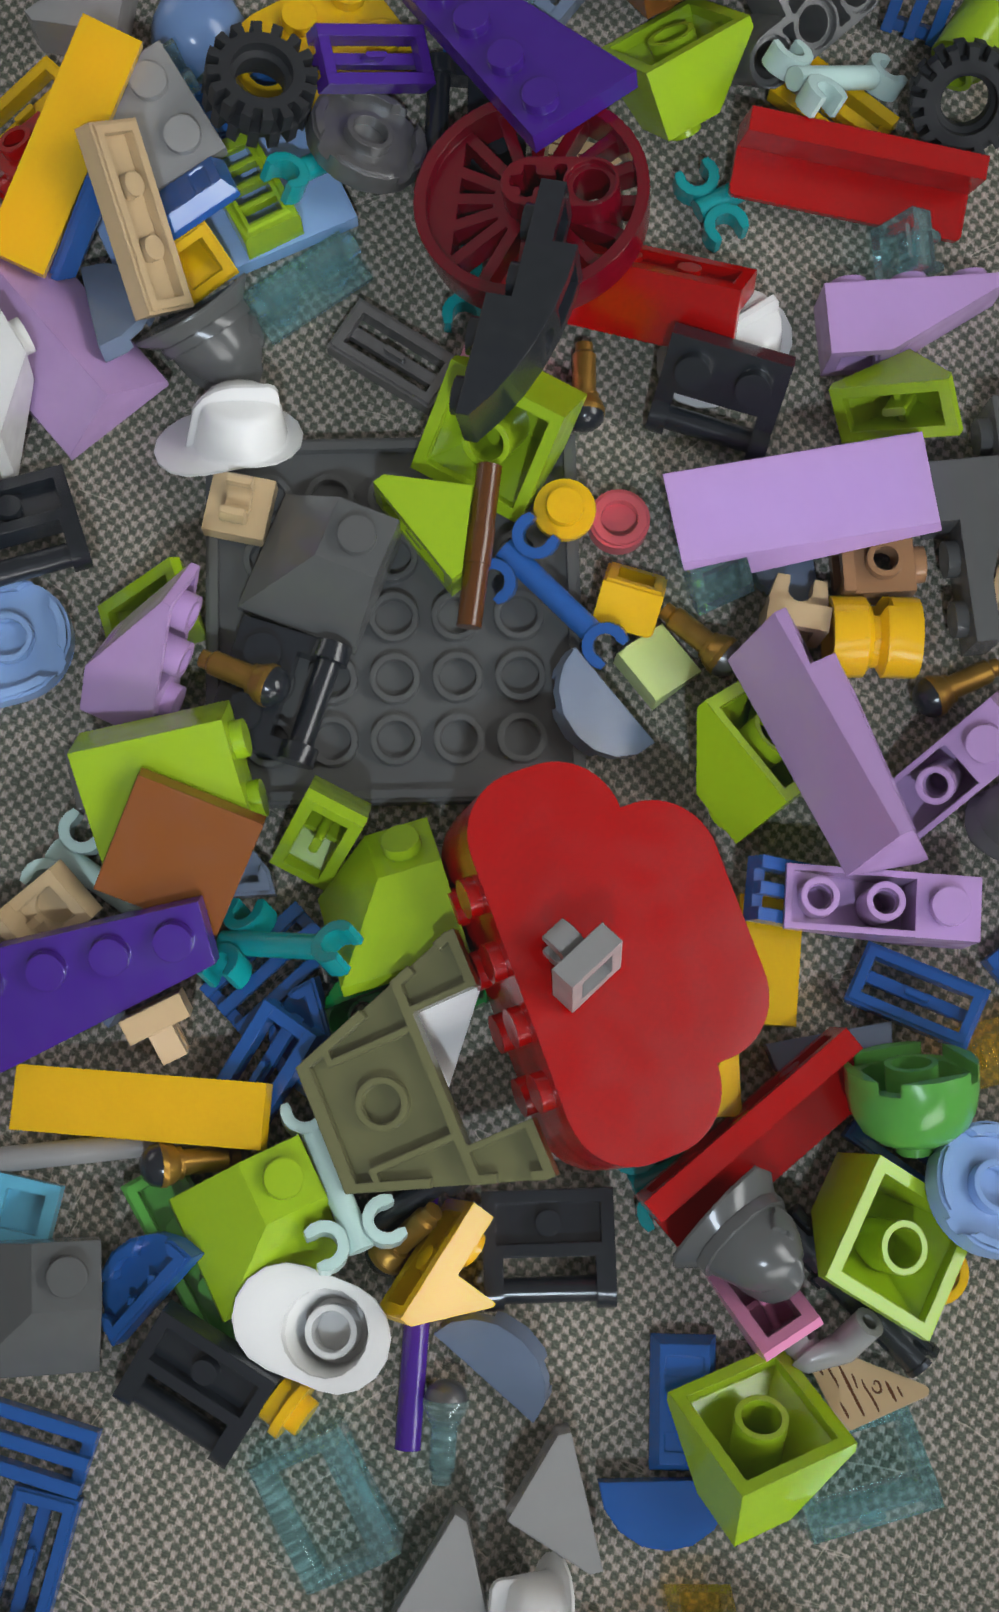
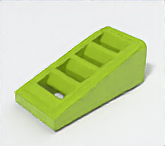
M240 133L236 142L227 137L222 139L228 155L223 157L222 160L246 149L249 154L248 157L227 166L232 177L234 178L253 168H256L259 174L236 184L241 194L239 198L263 186L267 188L268 192L241 205H238L236 200L225 206L223 210L246 254L252 260L303 235L304 230L301 217L294 204L284 205L280 200L285 188L281 180L273 178L270 181L263 182L260 179L261 171L267 159L260 144H257V148L246 146L248 135ZM275 203L277 210L248 223L245 217Z

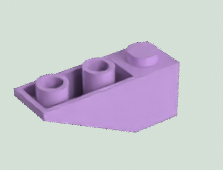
M970 267L946 276L927 277L921 271H908L897 274L891 279L866 280L861 275H845L832 280L830 283H824L813 308L820 376L852 375L908 349L915 352L993 306L999 296V272L987 273L983 268Z
M192 562L188 564L111 631L85 665L80 710L113 725L180 710L187 690L185 686L180 685V679L186 671L194 652V643L187 640L188 633L194 626L203 603V598L196 594L200 571L199 565Z
M999 690L893 778L920 839L999 775Z
M786 863L783 929L896 945L963 949L980 943L982 877L892 870L846 876L843 868L838 866Z

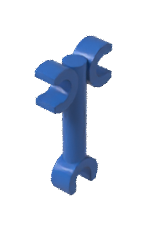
M532 512L521 515L514 523L512 539L499 550L495 556L496 558H492L489 571L496 569L504 576V586L495 595L493 600L498 605L510 601L516 594L519 579L582 640V653L587 662L592 667L602 669L607 662L595 651L596 639L601 634H610L617 642L624 646L630 640L627 632L618 624L612 622L600 623L534 560L552 556L558 549L561 540L553 534L541 547L534 548L530 546L526 540V531L534 524L537 517Z

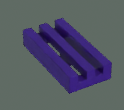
M315 23L306 33L308 46H314L316 52L313 55L312 67H317L321 75L316 84L318 95L425 94L436 84L423 24ZM332 46L411 47L412 53H387L386 51L333 53ZM337 70H416V72H337Z

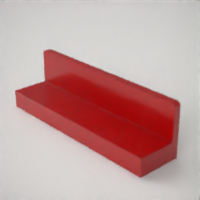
M752 105L739 124L728 194L738 199L955 243L961 238L968 195L986 180L990 156Z
M582 240L598 257H601L608 250L592 242ZM643 245L637 258L621 279L594 300L573 309L567 324L664 347L669 346L676 322L735 339L740 311L754 293L757 269ZM519 253L514 261H518ZM507 273L501 281V284H506Z
M830 1026L741 1103L742 1110L737 1116L722 1119L697 1144L686 1150L634 1195L677 1248L723 1194L753 1166L756 1165L771 1172L774 1182L851 1115L845 1093L843 1065L849 1062L854 1066V1056L863 1047L846 1027Z

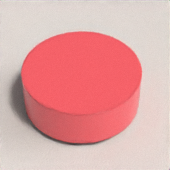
M623 489L607 491L595 500V520L588 531L592 542L600 550L613 555H624L636 550L644 542L650 526V513L645 502L635 493Z

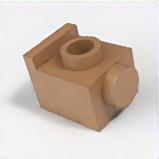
M911 537L829 556L832 596H864L870 605H876L882 596L912 597L917 591V584L924 583L927 577V555L924 546H913V538ZM890 557L891 569H880L875 564L874 558Z

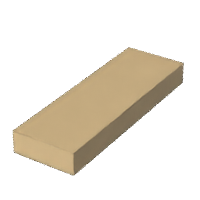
M136 117L88 122L74 129L135 321L177 313L194 307Z

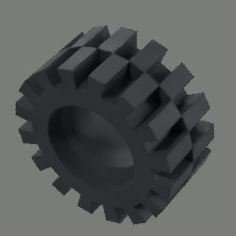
M251 21L249 32L246 33L241 22L233 24L230 27L229 37L221 31L215 37L214 47L210 45L206 55L201 86L204 111H212L210 122L216 129H219L225 123L228 124L227 138L236 142L240 133L248 135L246 146L257 148L259 137H265L267 148L278 147L280 135H282L287 143L295 139L297 130L303 131L306 126L317 90L318 69L317 67H312L314 57L308 48L299 52L301 39L293 33L285 41L281 38L283 27L274 23L271 33L262 32V21ZM250 72L264 74L274 79L282 87L283 92L281 95L270 98L257 97L243 90L236 83V77Z
M964 37L953 39L954 45L945 48L942 43L933 48L935 55L929 60L923 57L917 65L919 72L916 77L911 76L908 85L911 92L910 97H907V108L912 124L921 141L986 155L984 149L993 144L995 149L999 148V48L995 45L991 47L985 40L975 38L974 42H967ZM959 77H977L986 84L988 90V99L983 111L974 119L966 122H956L947 118L941 110V98L946 87Z

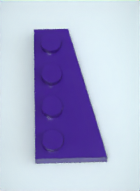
M402 0L405 6L424 25L428 32L535 153L638 88L636 69L525 0Z
M203 895L0 942V1073L215 965L220 956Z

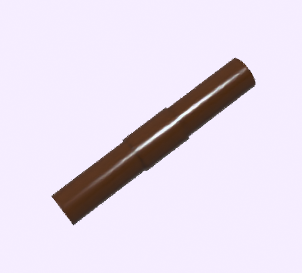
M492 462L477 463L470 523L467 532L456 626L469 630L482 629L489 568L492 561L496 530L495 520L502 466Z

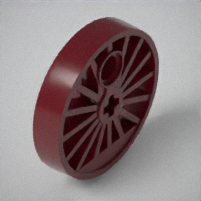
M491 102L486 103L460 118L443 133L428 152L417 176L413 199L414 219L420 240L433 267L443 282L457 296L482 309L486 292L505 295L506 284H501V281L506 275L511 261L515 260L518 253V261H521L525 245L520 240V225L525 204L527 202H536L541 178L565 181L568 185L572 219L566 243L578 245L583 279L573 309L594 300L610 289L629 270L637 258L647 235L650 221L651 184L645 153L638 139L623 120L605 108L566 133L552 156H548V145L537 153L532 150V156L524 157L516 135L517 131ZM504 137L512 163L507 166L486 145ZM588 137L598 141L583 154L577 156ZM618 157L624 162L617 166L611 163ZM471 158H472L489 176H486V175H484V174H481V173H479V172H476V171L471 170V169H470ZM637 186V195L621 194V191ZM624 221H628L625 229H622ZM582 240L592 242L608 250L601 257H598ZM490 257L479 277L470 273Z

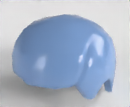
M160 0L152 19L151 45L160 40L183 79L187 82H195L204 73L206 55L209 46L214 47L215 37L221 31L229 37L231 25L239 22L242 24L244 17L234 0Z

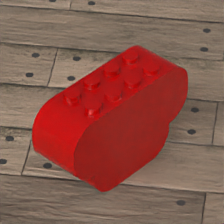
M560 761L543 762L501 776L488 785L452 822L444 838L441 860L451 893L447 894L458 925L461 924L471 950L468 954L481 983L477 990L485 989L494 1015L488 1017L492 1039L501 1054L508 1052L517 1078L511 1080V1089L515 1102L524 1117H537L550 1151L560 1160L576 1168L584 1170H609L641 1167L688 1150L707 1134L717 1117L722 1095L721 1076L717 1063L738 1055L752 1044L764 1026L769 1009V986L766 974L715 841L709 830L694 814L674 803L661 800H644L620 807L615 795L607 784L597 775L579 765ZM562 918L569 922L584 939L603 922L623 941L621 968L572 1013L553 996L552 969L555 966L543 954V950L548 945L542 940V936Z

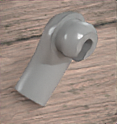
M864 1307L858 1308L832 1334L821 1341L817 1337L816 1332L813 1331L784 1351L793 1358L795 1362L792 1366L807 1374L853 1362L882 1335L883 1325L873 1311Z

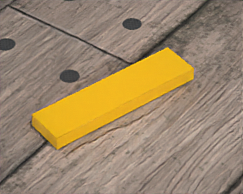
M82 14L0 207V259L44 279L46 278L88 173L74 129L88 122L113 120L143 49L142 41L89 15Z
M18 1064L16 1065L9 1129L264 1151L267 1149L273 1084Z

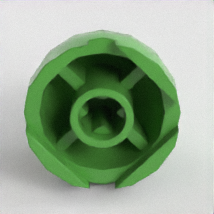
M921 1041L885 1043L862 1049L854 1056V1066L849 1062L843 1065L847 1103L857 1124L867 1136L884 1146L895 1148V1152L902 1157L924 1158L931 1156L935 1148L949 1144L968 1130L976 1114L980 1094V1062L971 1051L961 1047L942 1043L941 1056L922 1054Z

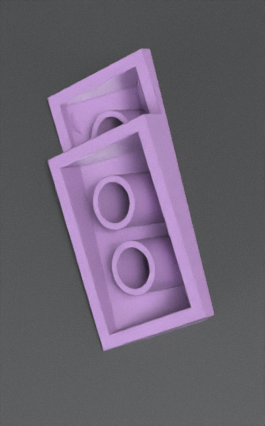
M0 259V309L7 321L15 317L20 319L36 352L28 355L34 376L29 413L38 424L45 428L68 457L74 460L169 385L168 381L132 340L131 342L134 347L128 353L110 362H105L97 344L85 287L76 277L59 281L51 279L52 274L50 270L54 259L45 279Z
M922 431L662 474L684 571L747 557L751 573H756L942 531Z
M785 607L774 612L728 659V662L846 876L916 865L928 860L929 858L865 713L836 653L814 662L787 608Z

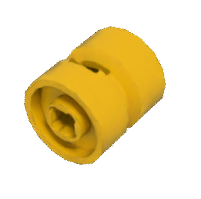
M828 596L829 607H832L833 610L829 632L821 642V659L836 653L848 678H862L869 668H875L879 678L915 679L919 675L925 644V618L923 606L919 598L882 596L875 606H871L864 596Z

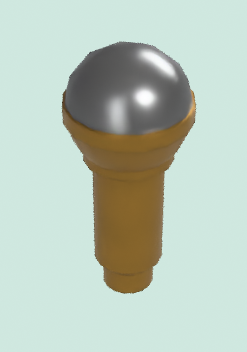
M670 602L662 609L658 617L666 623V627L698 652V657L701 658L702 664L709 674L724 677L734 673L728 659L741 646L734 636L718 632L713 633L682 607L677 608Z

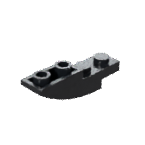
M541 178L536 202H527L522 213L520 240L525 245L521 261L512 260L509 265L505 295L486 292L480 316L472 315L469 319L465 335V353L470 356L465 376L456 375L454 378L449 400L450 414L456 415L464 441L477 443L499 424L524 397L555 350L573 311L583 279L578 245L566 243L572 219L568 185L565 181Z

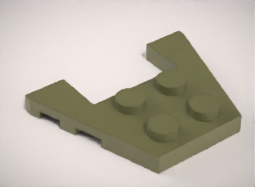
M457 929L448 930L432 943L433 946L415 963L404 968L389 982L390 985L363 1010H358L296 1067L345 1194L428 1189L459 1185H485L530 1180L542 1181L560 1175L537 1117L528 1119L475 1143H471L419 1017L420 1012L481 986L463 939Z

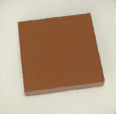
M142 767L93 889L141 908H149L203 895L214 936L217 937L264 826L266 816Z

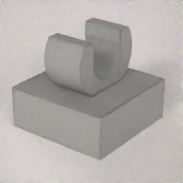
M562 918L542 936V940L548 945L543 950V954L555 966L552 969L553 996L572 1013L621 968L623 941L603 922L584 939L569 922Z

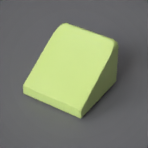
M663 624L654 629L651 637H640L616 653L613 662L651 710H654L701 673L699 667Z

